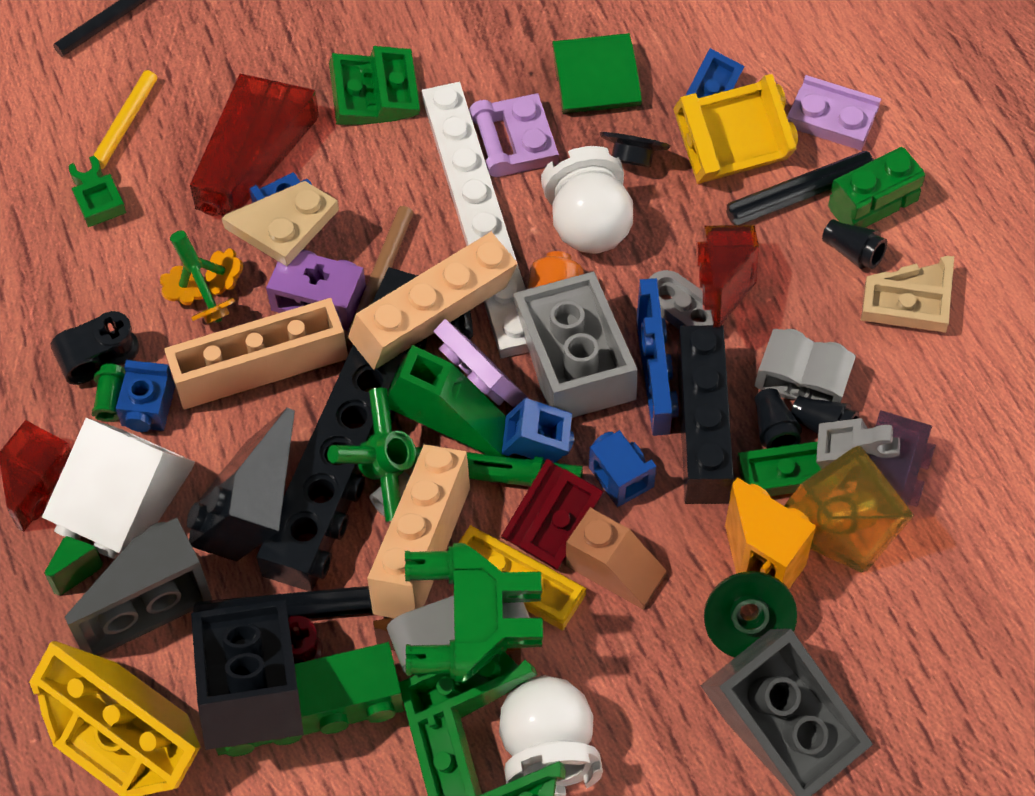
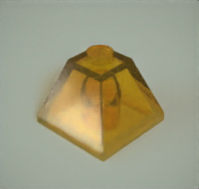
M861 446L853 447L801 483L784 505L787 508H795L809 518L812 524L816 525L811 550L861 573L868 571L914 517V514Z

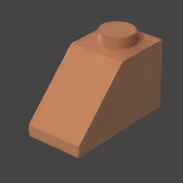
M591 507L566 542V567L643 610L667 574V570L629 528Z

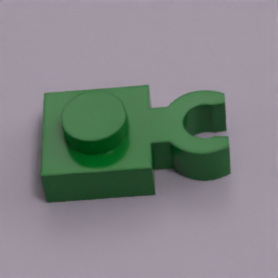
M95 156L89 157L92 168L88 172H79L74 163L69 164V172L73 183L76 185L72 188V191L88 227L127 213L111 175L103 176L100 163Z

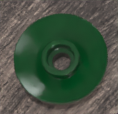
M741 572L727 577L712 590L704 608V623L707 634L714 645L725 654L735 658L770 629H792L794 632L797 624V607L790 590L779 579L763 572ZM754 604L757 606L756 611L750 615L740 612L744 605Z

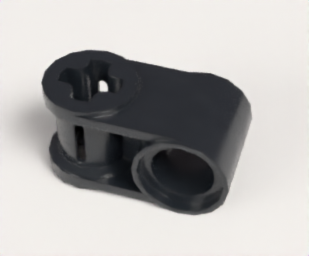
M116 311L106 312L82 325L64 330L57 334L50 343L53 354L66 381L72 385H80L93 380L95 373L104 364L120 366L125 364L126 360H133L139 351V342L132 332L130 320L125 314ZM109 323L112 324L113 329H114V330L111 331V332H110V330H109V328H108V324H109ZM122 345L124 353H120L119 346Z

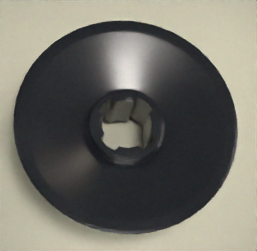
M600 132L601 138L614 143L612 156L615 158L619 157L621 163L651 167L653 152L668 150L671 147L670 144L652 139L619 133Z

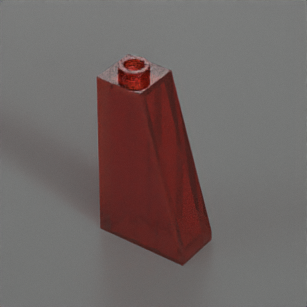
M240 73L190 183L195 209L211 216H225L232 211L244 207L251 199L249 188L255 185L260 188L317 121L319 112L315 90Z

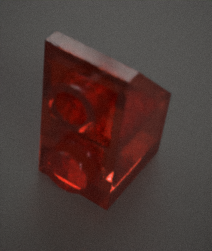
M27 420L22 423L0 451V468L6 507L16 527L23 532L33 520L35 521L43 515L48 500L51 498L71 453L68 442Z

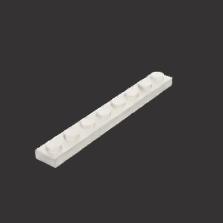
M456 82L422 89V100L466 246L492 231L516 260L461 83ZM518 264L507 287L484 301L500 358L529 352L513 300V293L526 290Z

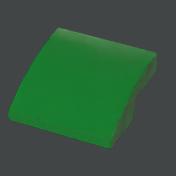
M630 33L552 41L562 114L641 106L640 83Z
M373 46L370 56L332 53L329 69L336 125L376 124L419 115L420 105L411 49Z

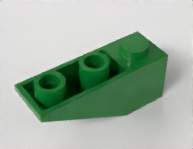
M412 345L399 367L387 394L389 409L487 455L505 457L506 455L502 454L506 415L452 363Z

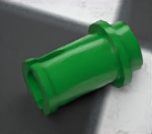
M104 364L94 375L97 390L92 416H96L95 419L104 422L119 420L116 405L126 372L122 366Z

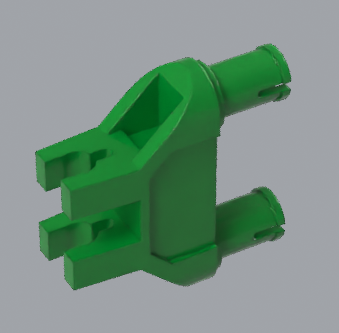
M453 543V546H448V551H405L406 582L411 580H449V584H454L455 640H450V645L406 644V676L450 674V678L455 679V682H464L480 671L502 649L542 647L543 618H503L502 604L541 602V572H501L480 553L464 543Z

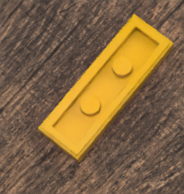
M472 525L468 527L458 542L464 543L476 550L501 572H541V602L523 603L528 612L543 618L544 621L562 631L586 596L585 587Z

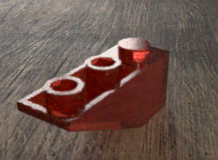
M755 225L704 226V242L696 243V265L699 267L700 288H703V310H711L713 327H720L757 283L759 243Z

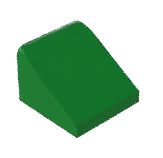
M65 536L44 574L54 594L61 596L100 570L103 562L95 546Z

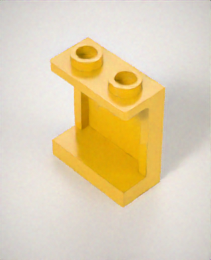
M773 74L763 76L757 83L698 98L696 93L680 97L673 110L697 184L784 161L796 151V145L798 144L797 130L793 122H788L784 110L786 106L785 93L782 86L776 84Z

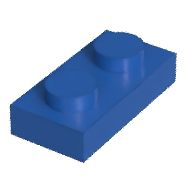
M710 48L685 96L696 93L697 97L701 98L734 89L745 66Z

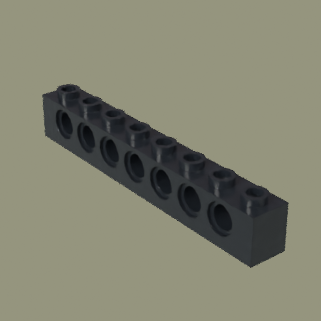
M388 267L372 304L418 275ZM427 337L414 346L424 350ZM354 345L352 346L283 497L279 531L262 543L256 556L262 577L306 591H313L318 578L324 579L332 561V553H330L335 539L341 540L343 538L349 520V515L346 513L352 501L358 502L365 485V477L360 471L358 464L333 465L328 460V449L331 445L360 446L374 434L369 392L364 390L371 387L387 388L388 394L394 377L410 348L373 370ZM390 410L391 425L396 415V412ZM353 423L364 424L359 428L348 427L350 424ZM320 496L332 497L324 503L314 502ZM305 533L315 534V537L309 541L296 540Z

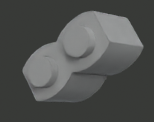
M773 329L758 370L755 387L760 390L776 389L779 391L781 398L796 399L801 395L810 399L841 402L856 355L839 343L814 342L795 329Z

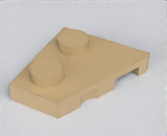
M303 181L226 214L222 218V222L226 230L283 265L288 266L338 212V200L308 182Z
M954 256L941 257L938 264L919 268L917 264L901 267L896 272H882L867 276L864 286L861 321L946 333L949 324Z

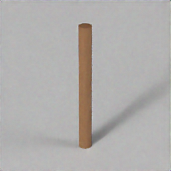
M400 206L398 208L355 315L372 304L388 267L392 268L414 214L413 210L409 207ZM355 315L345 336L346 346L352 348L353 343L349 340L348 335Z

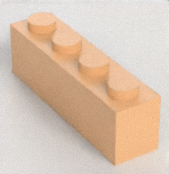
M491 231L356 313L348 338L373 370L411 348L412 345L433 334V331L444 319L452 322L505 289L518 263Z
M332 298L164 348L183 410L346 360L348 357L344 330Z
M423 445L367 577L373 615L396 618L399 615L425 605L434 580H411L406 582L405 551H446L470 490L467 451Z

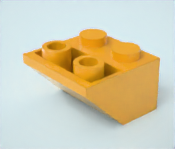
M738 477L732 484L725 522L736 574L747 571L763 572L779 579L789 589L806 566L816 525L812 524L804 513L795 508L783 506L772 499L769 493L756 484H748Z

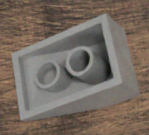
M594 271L513 293V300L536 376L547 405L572 413V418L636 400L638 369Z

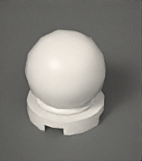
M585 146L569 150L570 158L561 161L555 167L551 161L541 174V184L545 198L552 205L553 226L563 242L580 252L597 254L614 249L628 235L633 225V200L623 185L624 170L619 157L611 156L608 148Z
M543 675L526 681L508 694L501 707L499 734L504 748L512 756L505 763L506 784L559 761L565 764L566 774L565 780H557L555 796H566L565 786L584 780L586 788H589L601 779L603 768L600 753L595 747L589 745L593 735V713L585 695L565 679Z

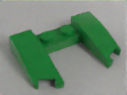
M502 649L480 671L464 682H455V679L450 678V674H420L399 682L402 700L428 796H555L557 780H565L566 774L565 764H562L560 761L482 794L461 720L462 717L497 700L535 677L537 672L532 664L524 660L518 665L506 653L507 649Z

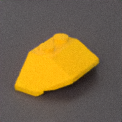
M52 641L29 681L34 695L37 694L41 715L53 746L119 796H144L178 788L201 748L188 714L114 661L57 641Z

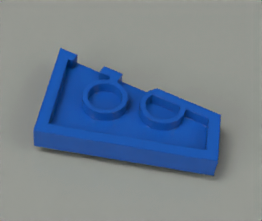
M657 278L641 279L639 282L636 329L652 435H669L672 418L679 416V406L676 391H670L669 380L673 379L671 355L665 352L664 343H667L665 318L661 317Z

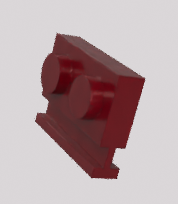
M546 459L503 531L501 538L558 571L566 558L567 540L589 508L595 509L604 491Z

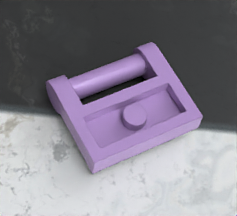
M538 93L493 103L488 100H479L470 106L471 118L475 124H478L488 155L486 166L489 175L501 177L546 167L551 161L553 165L559 164V154ZM503 120L514 154L507 155L503 153L494 122Z

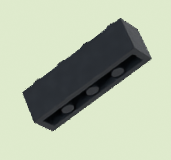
M724 325L680 326L677 362L685 504H729L733 484V464Z

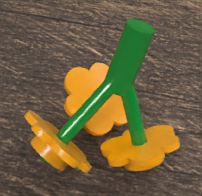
M182 230L177 231L171 235L170 241L183 266H174L171 268L170 273H164L160 276V284L163 286L161 294L166 300L179 301L183 305H191L194 299H204L208 308L191 317L192 321L203 317L206 324L213 321L220 323L222 317L229 314L226 306L234 303L235 300L230 298L216 304L212 294L221 295L225 289L232 290L235 287L236 281L243 270V262L241 259L236 258V251L231 248L226 249L225 252H214L210 261L200 258L186 232ZM200 268H203V269H206V270H207L206 273H205V279H206V281L210 282L209 288H208V286H207V284H206V282H205V279H204V277H203V275H202V273H201V271H200Z

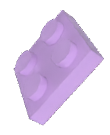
M444 319L433 331L444 342L439 350L457 367L459 366L468 375L467 378L497 405L500 406L506 401L515 408L524 398H528L470 339L448 320Z

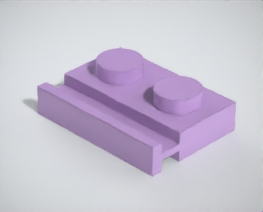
M806 75L787 119L788 122L794 123L797 131L862 151L875 115L879 110L881 98Z

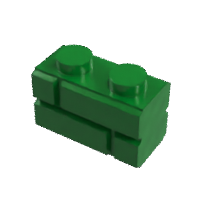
M899 147L833 180L832 194L829 198L828 207L839 222L865 228L899 211L900 207L905 208L917 202L921 193L920 187L923 186L925 179L924 170L905 148Z

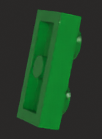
M818 441L740 452L737 456L741 480L748 484H756L762 487L770 496L831 488L835 481L833 469L822 471L816 462Z

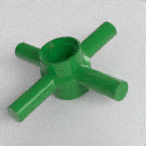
M374 388L369 390L374 434L360 446L331 445L327 456L331 463L358 464L360 471L366 477L373 480L380 479L386 523H391L401 500L398 476L404 470L416 464L423 447H415L412 439L405 432L392 431L387 388Z

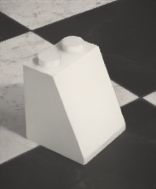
M86 418L42 518L57 524L54 532L77 540H80L81 536L95 542L93 546L97 548L100 554L116 559L134 537L143 534L148 527L158 523L191 472L195 461L123 429Z

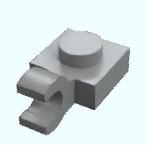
M862 418L819 423L816 462L822 471L865 466L866 454H872L881 458H893L900 454L899 437H893L892 425H879L867 429Z

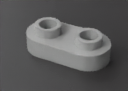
M669 270L656 272L649 277V279L657 278L661 317L665 318L673 326L680 330V326L719 325L721 309L718 302L686 278ZM661 295H669V296H671L672 298L666 300V299H662L660 296H661ZM694 318H701V319H703L705 322H696V321H693L692 319H694Z

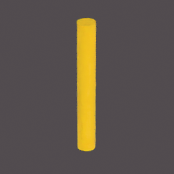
M143 71L93 154L98 159L101 169L106 167L158 78L152 71Z

